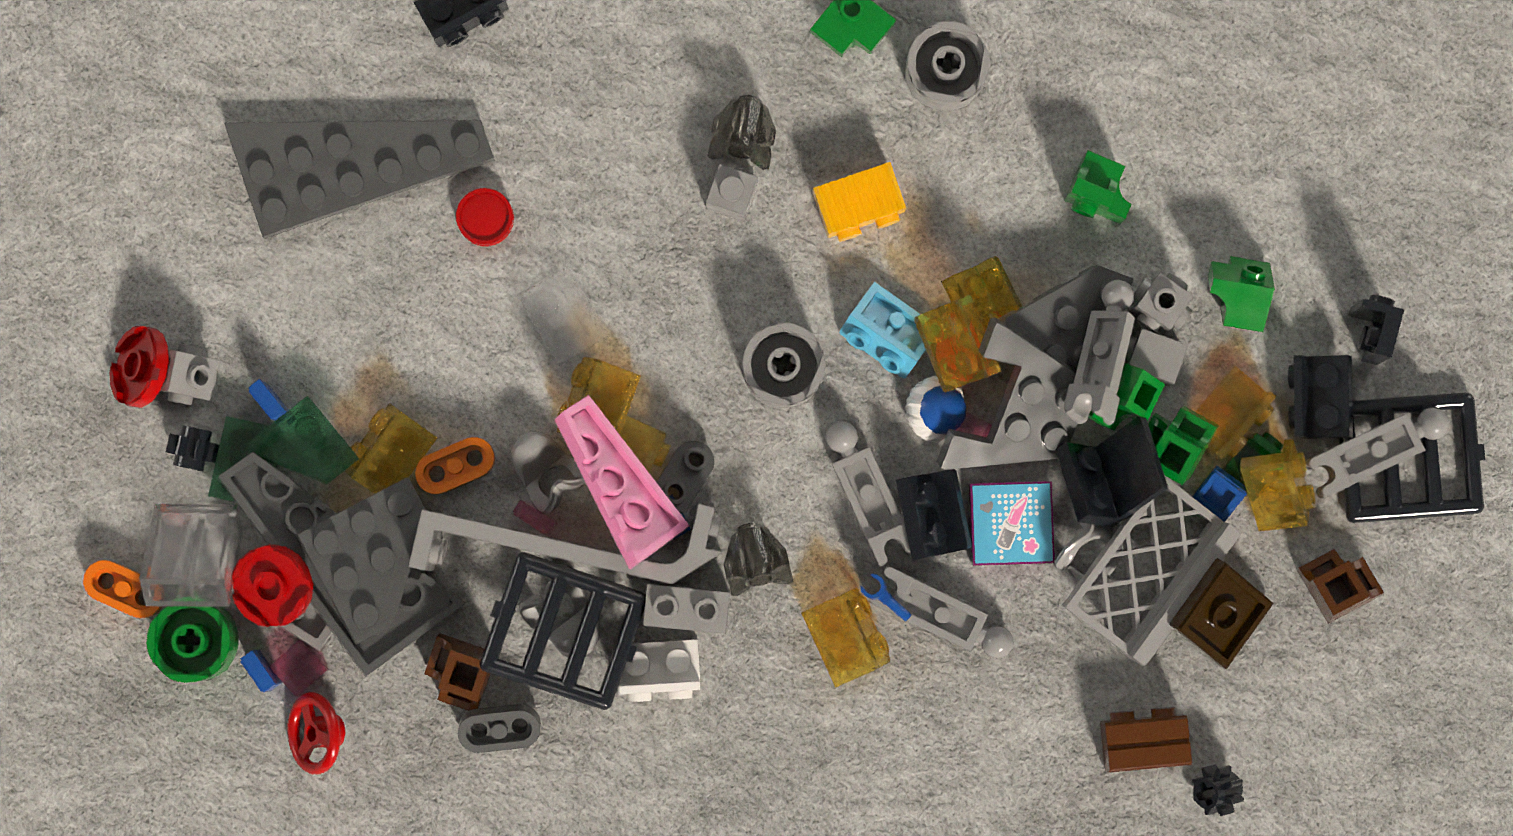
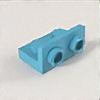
M874 282L852 311L839 333L847 339L851 346L858 350H863L880 362L885 370L905 379L941 328Z

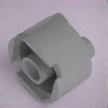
M943 21L932 25L914 39L907 56L905 78L911 95L923 105L939 111H951L969 105L979 94L987 78L990 67L989 52L977 33L965 24ZM944 59L951 60V67L954 69H952L950 74L943 73L942 67L939 66L943 63Z
M792 323L774 324L756 333L748 342L743 355V377L749 391L762 403L775 408L799 406L809 400L821 384L825 371L824 354L814 335L807 329ZM783 356L791 358L790 366L795 368L794 372L786 371L784 376L776 374L777 367L772 362L774 360L781 361Z

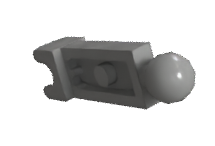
M1119 279L1110 281L1102 290V301L1106 311H1091L1074 384H1069L1064 410L1072 420L1079 424H1084L1087 421L1091 410L1096 415L1102 417L1107 425L1113 424L1120 400L1116 394L1135 320L1128 311H1124L1131 306L1134 292L1131 285Z
M1431 407L1422 411L1417 422L1413 424L1408 413L1403 414L1304 460L1303 467L1307 470L1323 467L1327 470L1329 475L1327 483L1316 490L1319 498H1326L1426 451L1420 439L1425 437L1436 440L1446 435L1450 425L1449 417L1441 409Z
M835 422L827 430L826 441L833 451L841 453L843 459L833 463L832 466L867 539L866 541L878 566H882L887 563L888 559L884 550L887 541L891 539L897 540L902 545L904 551L910 552L905 523L870 447L858 452L855 447L858 442L856 428L849 422Z
M885 566L883 575L895 584V593L892 597L912 614L907 620L908 622L971 652L976 641L981 643L984 652L992 658H1003L1011 652L1014 641L1009 630L1001 626H993L989 629L983 626L988 614L913 579L890 566ZM869 599L868 602L899 617L878 599Z

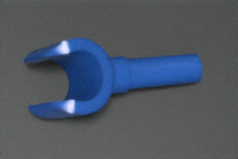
M870 574L880 582L881 587L876 594H869L860 585L863 595L871 600L878 599L906 622L912 614L886 590V582L882 577L877 574Z

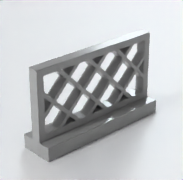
M1166 476L1167 490L1173 494L1175 511L1155 514L1153 499L1125 518L1062 604L1064 608L1116 646L1119 651L1143 666L1147 665L1173 628L1169 623L1215 559L1223 560L1242 534L1231 524L1218 518ZM1182 502L1189 506L1191 509L1183 510ZM1147 510V516L1141 517ZM1199 514L1208 521V524L1199 536L1186 538L1184 516ZM1176 518L1178 540L1159 543L1156 521ZM1148 522L1151 544L1131 548V530L1136 524ZM1123 543V549L1117 550ZM1192 544V546L1188 550L1187 545ZM1179 546L1180 562L1173 570L1162 571L1160 549ZM1152 551L1154 573L1135 576L1132 554ZM1124 556L1127 578L1107 581L1105 566L1113 557ZM1099 577V582L1094 583L1096 578ZM1169 577V578L1166 580V582L1164 583V582H1163V578ZM1155 580L1156 596L1149 603L1138 604L1136 583ZM1127 584L1130 606L1110 609L1108 588ZM1100 589L1103 611L1086 613L1077 606L1087 591ZM1139 611H1144L1139 617ZM1131 613L1132 629L1122 640L1113 633L1111 616ZM1103 618L1104 626L1095 619Z

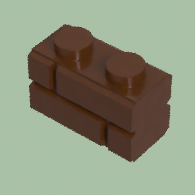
M1175 707L1150 709L1151 717L1135 718L1134 711L1111 712L1110 720L1100 721L1105 771L1110 773L1192 765L1187 715L1176 714Z

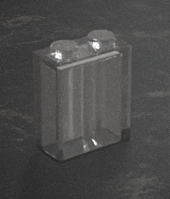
M155 504L139 578L146 606H230L234 583L232 571L238 561L243 533L238 505Z

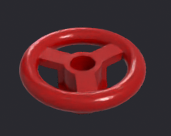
M307 692L299 696L293 703L289 713L287 736L289 747L296 763L309 774L319 775L325 773L335 763L340 746L345 739V725L342 718L336 714L332 704L324 696L316 692ZM313 705L319 708L323 716H316ZM303 714L305 727L304 739L301 743L299 728L300 719ZM314 748H327L321 761L313 762L309 759Z

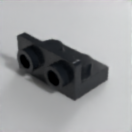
M417 0L413 2L438 48L444 44L447 47H452L461 43L469 36L467 32L479 25L487 28L503 19V12L509 9L505 0Z
M1370 295L1369 300L1362 299L1350 308L1348 316L1371 322L1370 326H1364L1358 344V349L1364 351L1361 359L1363 362L1378 365L1392 358L1405 310L1394 307L1395 301L1393 299L1379 295Z
M1294 355V365H1289L1288 385L1290 389H1294V405L1289 407L1288 422L1290 429L1295 431V437L1303 439L1353 438L1352 356L1307 357L1304 355Z
M955 469L896 479L912 561L967 550L972 547L957 471Z

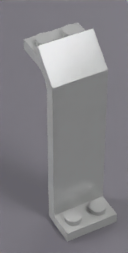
M698 504L689 547L681 559L671 564H658L643 560L629 570L623 556L422 510L409 567L434 571L436 564L442 565L448 541L442 540L443 532L675 584L722 554V552L707 549L708 541L717 542L722 519L714 517L715 507Z

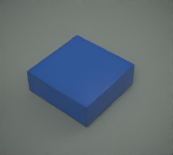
M258 379L248 387V392L270 419L276 423L283 425L294 416L272 388L262 380Z
M1216 465L1193 493L1192 497L1225 522L1248 494L1249 488Z
M259 649L252 650L240 658L241 664L261 692L272 691L282 684V681Z

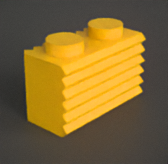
M891 162L825 183L821 186H816L812 191L827 237L837 236L839 242L861 235L860 227L876 223L877 229L895 224L900 221L898 214L904 213L906 210Z

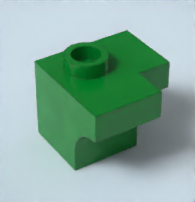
M833 0L810 28V33L840 57L850 47L854 48V46H858L871 54L895 25L896 19L872 0Z
M1088 150L1082 157L1064 201L1073 204L1071 210L1082 216L1094 218V215L1097 214L1121 224L1126 219L1132 205L1124 199L1119 187L1120 178L1125 166Z
M1230 256L1228 264L1211 261L1208 272L1210 293L1222 299L1220 309L1223 326L1263 332L1275 290L1270 263Z
M1124 363L1116 394L1120 400L1113 424L1107 425L1103 418L1096 415L1092 410L1088 418L1102 427L1113 431L1127 418L1134 420L1135 417H1144L1148 421L1165 384L1144 369Z
M1184 405L1180 408L1172 422L1155 413L1148 425L1164 475L1181 485L1188 481L1219 425Z

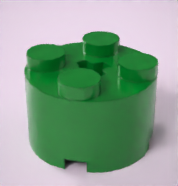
M184 599L171 603L153 619L148 628L146 645L152 662L155 663L165 676L174 681L192 683L212 679L229 668L238 650L239 634L231 613L219 604L204 599ZM195 633V636L200 637L201 642L200 645L194 646L193 649V645L186 644V636Z

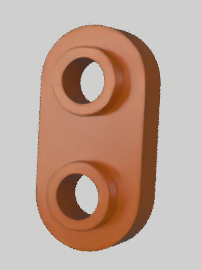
M466 438L423 457L415 470L416 481L428 493L444 494L490 473L495 464V452L492 446L481 438ZM477 450L482 454V462L477 466H472L468 462V455L470 452ZM440 466L443 468L445 476L441 481L434 482L430 477V472L434 467Z
M101 560L91 564L83 577L85 591L91 598L136 618H149L160 612L165 602V592L158 581L114 561ZM106 573L111 574L114 578V583L109 589L103 587L101 579ZM142 590H147L151 594V601L145 606L138 599L139 593Z

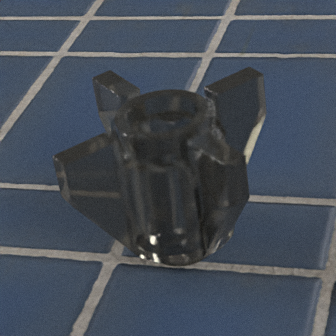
M742 95L730 101L714 117L711 133L715 136L710 142L707 156L712 160L727 157L728 154L741 159L750 158V161L760 169H769L772 156L770 146L774 145L776 128L768 107L759 98L752 95Z
M752 522L743 524L736 529L737 532L730 537V544L723 563L731 596H739L749 590L750 587L765 585L772 581L777 584H790L793 582L787 550L770 532L769 528L761 527L760 523Z

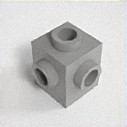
M1159 273L1152 280L1147 277L1144 278L1134 292V299L1137 302L1130 311L1138 316L1136 321L1142 327L1154 333L1159 331L1164 334L1171 330L1173 326L1178 330L1183 326L1193 311L1188 307V304L1194 296L1186 291L1189 286L1179 277L1168 273L1167 276ZM1161 294L1172 301L1170 308L1166 309L1160 306L1158 299Z
M179 344L178 351L168 350L167 374L160 391L169 393L167 401L192 406L193 398L210 401L211 392L216 383L218 360L202 357L204 349Z

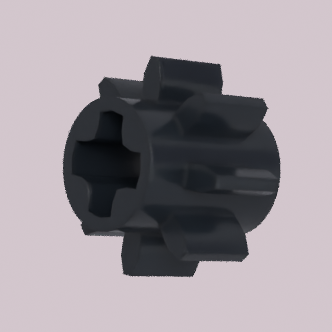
M182 425L180 435L169 434L165 452L175 454L173 465L203 472L206 461L216 463L220 444L210 442L212 431Z
M1214 764L1201 768L1203 777L1192 780L1194 784L1193 800L1200 807L1204 808L1205 815L1218 812L1220 816L1234 813L1233 804L1244 801L1242 797L1243 780L1231 772L1230 765L1218 768Z

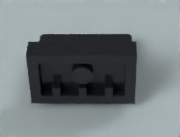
M1136 417L1096 447L1066 442L1056 449L1077 522L1114 527L1168 489L1149 425L1144 417Z

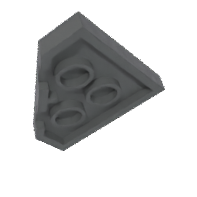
M1090 266L1080 272L1077 277L1064 284H1058L1035 297L1032 302L1022 308L1012 310L1003 315L999 320L1017 334H1021L1047 354L1050 353L1077 371L1091 311H1106L1102 301L1104 286L1110 281L1118 279L1132 286L1134 278L1102 266ZM1002 362V363H1005V364H1008V365H1011V366H1014V367H1015L1014 364Z
M408 477L297 534L298 540L355 645L394 625L411 569L409 562L421 511L426 510Z

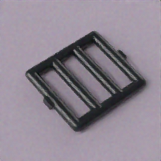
M1464 392L1353 401V438L1356 437L1354 417L1378 415V425L1380 426L1395 419L1394 414L1418 412L1419 417L1422 411L1431 407L1441 410L1459 409L1466 498L1443 500L1437 439L1431 440L1423 437L1421 442L1426 450L1422 452L1426 501L1402 503L1398 463L1383 470L1384 505L1362 506L1360 482L1343 489L1345 513L1349 522L1362 523L1479 514L1483 511L1484 499L1480 461L1485 460L1484 444H1478L1475 400L1472 394ZM1339 438V444L1352 438Z
M521 552L515 558L501 601L495 600L490 615L495 617L480 660V668L485 672L595 708L607 710L614 701L626 662L632 663L637 649L633 642L645 609L646 594L556 562ZM528 571L551 578V582L523 664L520 666L499 659ZM567 584L589 591L590 594L560 679L539 672L538 669ZM607 597L628 604V608L600 690L597 691L579 685L577 681Z

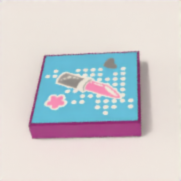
M1052 481L969 484L972 566L1055 563Z

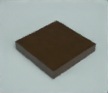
M1216 558L1169 625L1216 664L1227 670L1274 603L1226 562Z

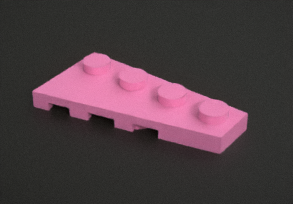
M589 395L564 410L554 419L629 570L690 526Z

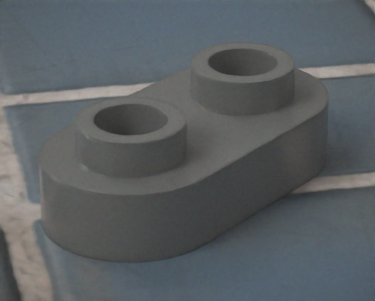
M700 441L683 443L674 452L656 480V483L680 514L684 513L691 506L714 468V455L711 449ZM694 454L700 458L701 464L699 467L690 464L689 455ZM673 487L679 491V500H673L668 496V488Z
M525 704L472 709L466 712L460 719L458 739L465 749L474 753L526 748L534 744L540 735V716L534 708ZM524 719L527 725L518 727L514 725L513 721ZM476 723H481L486 726V729L479 732L474 730L472 726Z

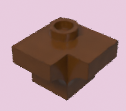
M1335 549L1308 562L1297 570L1328 624L1380 597L1384 593L1363 557L1351 563L1350 561L1344 562Z
M441 633L437 635L424 673L439 682L438 689H440L437 700L467 711L480 707L491 674L480 668V660L484 648Z

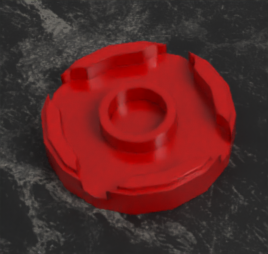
M134 326L124 333L116 345L115 352L120 354L117 363L112 362L110 366V387L114 398L119 403H124L130 407L143 408L155 399L166 378L169 362L168 345L164 335L156 328Z
M267 544L256 547L237 561L231 573V583H233L234 590L232 596L235 605L245 618L258 626L280 627L288 625L306 611L312 600L313 580L309 567L299 554L286 546Z

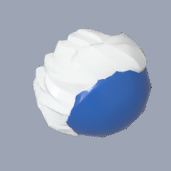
M932 376L918 382L910 390V396L906 399L907 405L904 408L906 410L905 418L909 426L918 436L929 442L945 440L948 429L957 430L966 417V404L962 388L955 380L948 376Z

